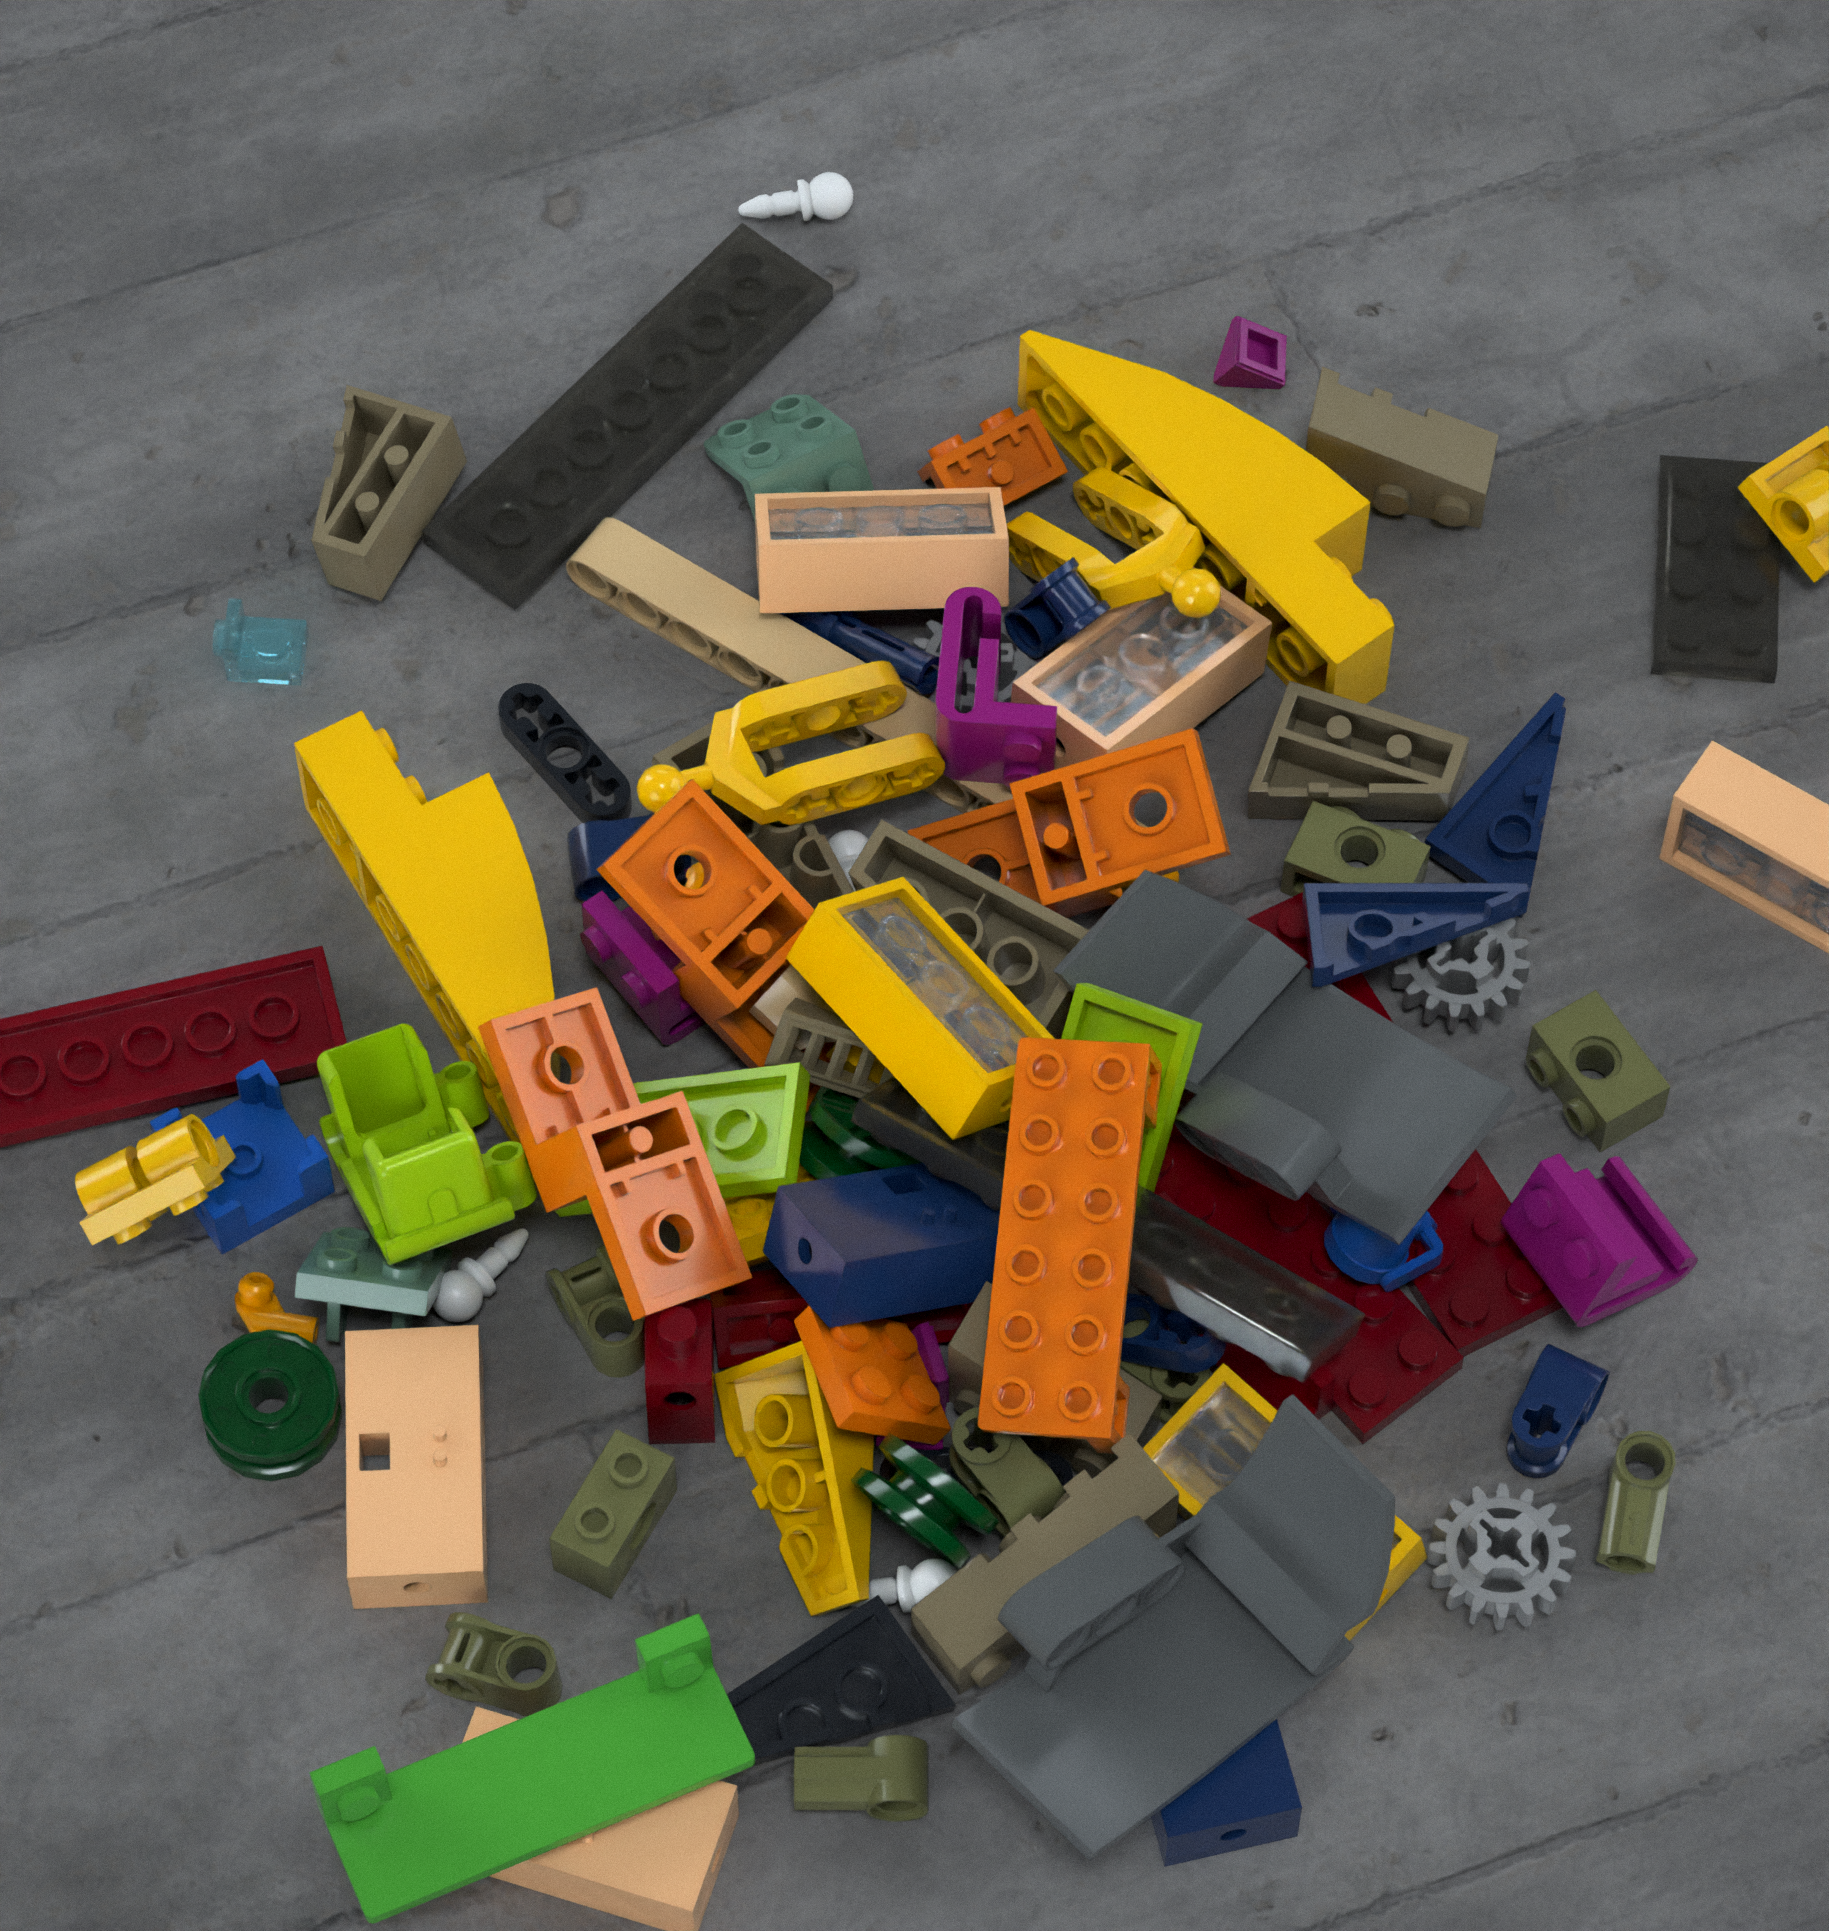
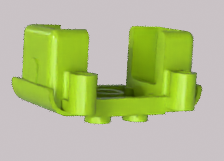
M405 1023L326 1050L319 1055L317 1067L331 1110V1114L320 1118L319 1125L330 1155L389 1266L515 1219L514 1211L525 1208L535 1201L537 1192L521 1143L515 1141L502 1142L491 1147L485 1154L480 1152L477 1138L471 1128L486 1121L490 1112L478 1070L474 1063L469 1061L454 1062L444 1067L439 1073L434 1074L427 1050L414 1028Z

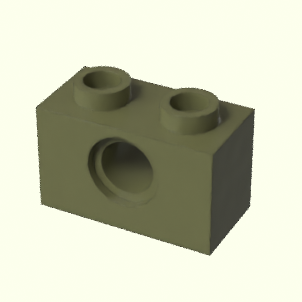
M1313 801L1284 859L1280 892L1293 897L1303 892L1304 883H1423L1426 878L1431 846L1420 842L1407 831L1401 829L1388 830L1365 821L1355 812L1345 807H1329ZM1360 860L1370 866L1356 868L1348 865L1346 862Z
M1597 990L1532 1025L1526 1055L1527 1066L1532 1076L1540 1086L1544 1088L1550 1086L1563 1103V1112L1571 1128L1581 1137L1587 1135L1599 1152L1606 1150L1663 1117L1670 1085ZM1594 1069L1601 1072L1605 1078L1591 1079L1581 1074L1580 1071Z
M616 1429L549 1538L553 1570L612 1599L677 1492L675 1458Z

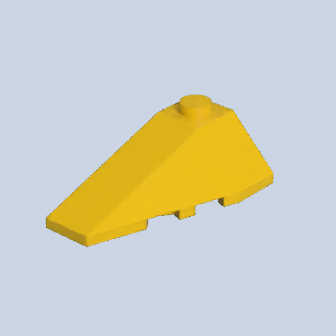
M802 1341L714 1374L726 1439L734 1456L744 1457L757 1483V1486L752 1490L753 1496L760 1510H770L782 1535L779 1550L810 1615L822 1616L868 1600L872 1500L863 1494L852 1483L851 1479L861 1467L873 1471L874 1434L837 1428Z

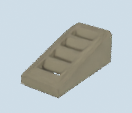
M795 998L785 1008L764 1066L800 1062L810 1074V1083L890 1108L894 1105L901 1087V1083L886 1067L879 1084L868 1080L876 1056L837 1014L799 998ZM801 1029L812 1032L804 1053L794 1049ZM826 1037L838 1040L829 1063L819 1059ZM852 1045L863 1048L854 1073L844 1070Z

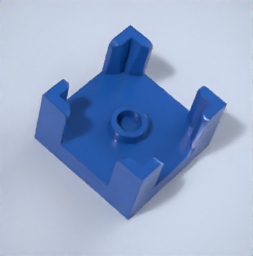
M263 1059L240 1071L235 1076L240 1099L202 1119V1122L209 1129L214 1139L222 1135L225 1136L236 1156L220 1173L224 1182L207 1192L209 1197L192 1208L222 1255L335 1192L328 1155L313 1134L308 1136L307 1139L304 1138L284 1108L280 1085ZM173 1108L151 1120L152 1134L182 1119L180 1110Z

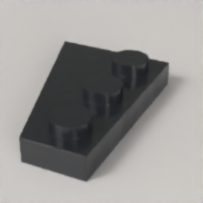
M879 1595L727 1694L755 1753L754 1765L794 1755L795 1747H823L950 1713L954 1711L956 1706Z

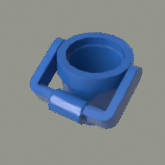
M1330 1207L1334 1217L1324 1232V1246L1335 1265L1355 1280L1368 1284H1380L1385 1292H1389L1437 1267L1442 1261L1443 1243L1435 1232L1438 1226L1428 1211L1424 1213L1400 1245H1397ZM1413 1239L1420 1240L1427 1252L1405 1263L1409 1256V1247Z

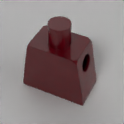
M705 1298L694 1299L645 1317V1393L649 1444L715 1443V1364L712 1300ZM686 1392L693 1395L695 1399L686 1405H673L667 1402L670 1399V1393Z

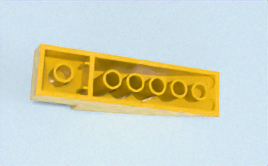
M1028 330L1020 335L1018 406L1024 412L1033 407L1035 408L1051 440L1084 475L1099 466L1106 467L1171 502L1183 513L1189 523L1199 528L1205 550L1193 567L1210 572L1220 586L1272 621L1265 664L1286 686H1288L1290 680L1362 704H1367L1386 691L1395 625L1391 614L1384 604L1376 598L1369 599L1352 579L1353 575L1362 570L1370 501L1326 464L1277 430L1221 398L1154 368L1032 330Z
M361 710L294 743L305 808L460 1061H469L476 1065L487 1105L509 1141L521 1143L478 1026L489 1020L555 1000L546 930L533 876L515 825L489 772L427 802L426 796L413 775L404 778L395 763L399 762L398 753L386 730L380 728L374 731ZM552 1053L550 1058L551 1071L560 1081L561 1055Z

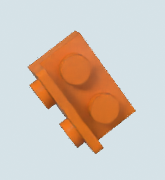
M1011 407L1000 411L979 423L983 434L966 443L963 442L960 434L941 442L927 451L932 461L917 471L923 482L932 478L937 489L1001 487L1003 506L1020 499L1068 472L1034 407L1018 416H1015Z

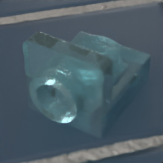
M229 598L226 619H216L213 632L214 656L223 657L227 681L301 686L309 634L307 621L245 616L242 599Z

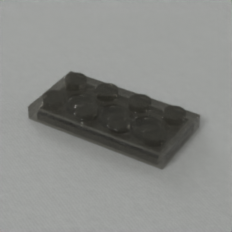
M1660 455L1657 467L1650 674L1775 683L1778 667L1780 540L1737 488L1749 475L1768 463Z

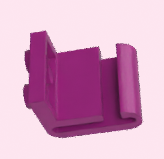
M978 587L960 588L954 591L945 603L936 688V746L945 762L943 774L948 778L958 781L998 783L1010 788L1009 783L1055 770L1057 706L998 702L999 675H1001V606L998 599L991 592ZM976 656L978 657L974 706L970 712L960 713L964 662L968 657Z
M603 890L581 904L584 931L580 933V938L585 947L586 954L662 1044L670 1045L676 1043L706 1023L680 995L679 980L671 970L681 960L662 939L657 941L654 938L651 928L631 906L620 911Z
M1560 1153L1540 1161L1500 1222L1578 1327L1590 1325L1671 1288L1685 1278L1698 1261V1258L1619 1156L1608 1158L1601 1169L1605 1175L1598 1179H1595L1588 1168L1575 1173Z

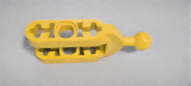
M1099 466L1073 483L1072 489L1079 508L1090 523L1137 550L1118 563L1114 564L1096 548L1031 512L1026 511L1007 523L1009 558L1021 572L1040 582L1074 557L1080 564L1077 569L1078 574L1098 601L1106 600L1111 606L1110 609L1169 592L1172 594L1173 604L1181 614L1186 617L1202 618L1211 614L1220 601V584L1215 577L1206 570L1193 568L1205 550L1199 528L1189 523L1183 513L1171 502L1106 467Z
M874 661L756 692L740 700L733 708L715 712L704 765L679 771L666 764L653 765L643 772L638 779L636 788L641 804L647 810L655 813L685 783L693 779L704 791L710 789L713 795L760 825L780 821L782 824L794 825L925 789L943 774L945 762L933 739L928 734L913 733L797 764L764 777L752 752L771 749L879 720L896 711L904 703L907 697V690L895 667L887 661Z

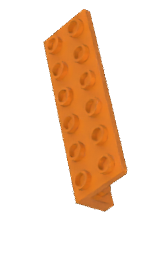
M1023 1037L1018 1041L978 1415V1427L983 1432L1086 1439L1097 1453L1114 1454L1111 1447L1126 1436L1130 1388L1119 1375L1143 1131L1144 1128L1156 1129L1162 1063L1150 1044Z

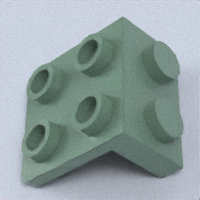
M792 394L781 397L773 402L769 410L748 420H735L723 425L716 435L708 438L703 444L707 456L743 485L754 522L755 494L874 490L856 430L810 395Z

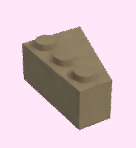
M1322 367L1308 426L1306 451L1326 464L1370 501V508H1376L1380 512L1389 515L1407 514L1434 519L1447 526L1457 527L1466 525L1481 528L1499 435L1431 408L1425 411L1424 416L1418 415L1391 404L1392 393L1375 387L1371 396L1338 384L1340 373Z
M346 385L343 398L346 406L341 431H336L333 442L335 458L330 477H325L311 541L329 585L381 601L464 468L467 459L452 417Z
M1289 680L1248 791V819H1304L1312 802L1316 801L1329 807H1345L1355 812L1363 820L1441 821L1451 810L1467 766L1469 737Z
M988 1281L985 1282L948 1345L949 1402L953 1403L955 1409L960 1414L972 1408H978L980 1405L992 1284ZM1120 1368L1119 1375L1130 1388L1126 1435L1130 1433L1143 1448L1151 1440L1160 1424L1163 1396ZM1019 1435L1031 1450L1054 1452L1070 1461L1077 1472L1080 1473L1085 1469L1092 1479L1117 1460L1115 1454L1097 1453L1086 1439Z

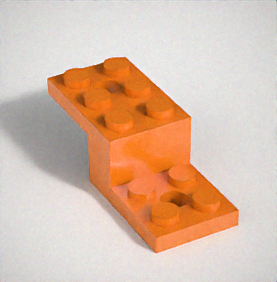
M1194 728L1009 783L1013 799L907 830L908 834L970 867H973L982 858H995L1001 867L1000 883L1066 918L1114 904L1123 894L1121 887L1131 885L1144 870L1158 875H1165L1231 855L1198 731ZM1156 792L1162 794L1167 804V811L1163 820L1153 827L1140 826L1134 816V808L1137 801L1147 793Z
M691 779L596 870L681 960L671 970L679 980L680 995L748 1068L765 1067L764 1064L775 1035L758 1021L749 1010L791 965L786 956L814 912V908L705 791ZM689 855L701 863L704 870V880L700 888H686L678 882L674 874V863L678 856ZM835 1042L824 1043L819 1057L820 1060L827 1063L830 1062L831 1059L826 1056V1053ZM809 1083L806 1112L809 1110L808 1107L816 1093L823 1086Z
M597 987L501 1016L478 1026L546 1212L549 1213L585 1200L589 1201L633 1321L740 1284L752 1278L683 1091L640 1104ZM552 1053L563 1056L569 1063L572 1074L569 1084L560 1082L552 1073L550 1067ZM662 1220L671 1223L679 1233L680 1248L677 1253L668 1250L661 1242L659 1226Z

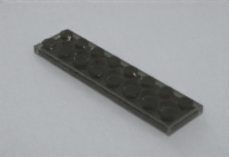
M741 223L422 530L423 543L516 610L581 546L602 519L610 518L833 300V285L747 225Z
M894 1076L858 1100L851 1122L869 1131L878 1143L889 1148L900 1149L926 1164L927 1169L935 1176L959 1183L981 1196L986 1205L1000 1211L1010 1120L952 1140ZM1138 1184L1128 1282L1149 1293L1152 1300L1166 1309L1182 1312L1206 1326L1209 1333L1215 1338L1241 1346L1263 1359L1265 1364L1274 1372L1283 1376L1294 1377L1301 1382L1305 1381L1356 1336L1365 1313Z

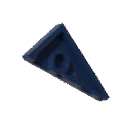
M1556 692L1432 830L1424 842L1431 846L1429 856L1468 883H1527L1529 891L1527 907L1566 708L1564 707L1565 698Z
M1304 883L1302 905L1312 987H1322L1524 914L1527 912L1528 884Z

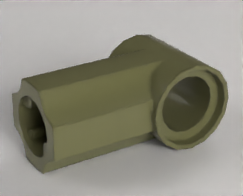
M1652 1431L1634 1432L1627 1435L1620 1442L1608 1474L1609 1488L1596 1562L1606 1565L1611 1571L1635 1575L1644 1572L1653 1573L1655 1570L1669 1483L1676 1465L1675 1452L1671 1444L1662 1435ZM1631 1461L1648 1463L1655 1469L1657 1477L1651 1480L1636 1478L1628 1471L1625 1464Z
M888 1735L871 1740L867 1747H795L794 1808L795 1810H867L868 1814L876 1819L894 1822L920 1819L929 1811V1746L926 1741L917 1737Z

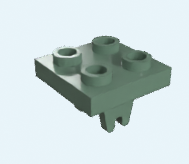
M353 1227L335 1228L331 1232H323L297 1271L295 1298L327 1302L326 1341L340 1342L341 1334H345L349 1305L392 1311V1329L412 1328L413 1315L426 1316L440 1293L443 1276L451 1269L452 1250L435 1248L389 1266L375 1240L370 1238L369 1232Z

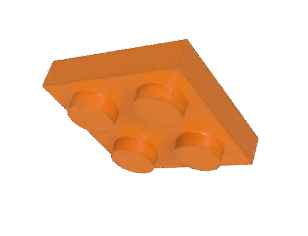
M810 1305L794 1320L837 1428L887 1436L891 1433L899 1439L936 1445L951 1430L940 1403L939 1392L931 1382L917 1349V1340L909 1330L907 1323L876 1319L829 1328Z

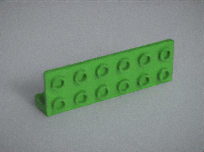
M695 1614L635 1639L639 1671L386 1774L375 1746L309 1772L318 1808L367 1922L374 1924L752 1767L755 1764V1753L714 1669L710 1636L700 1614Z

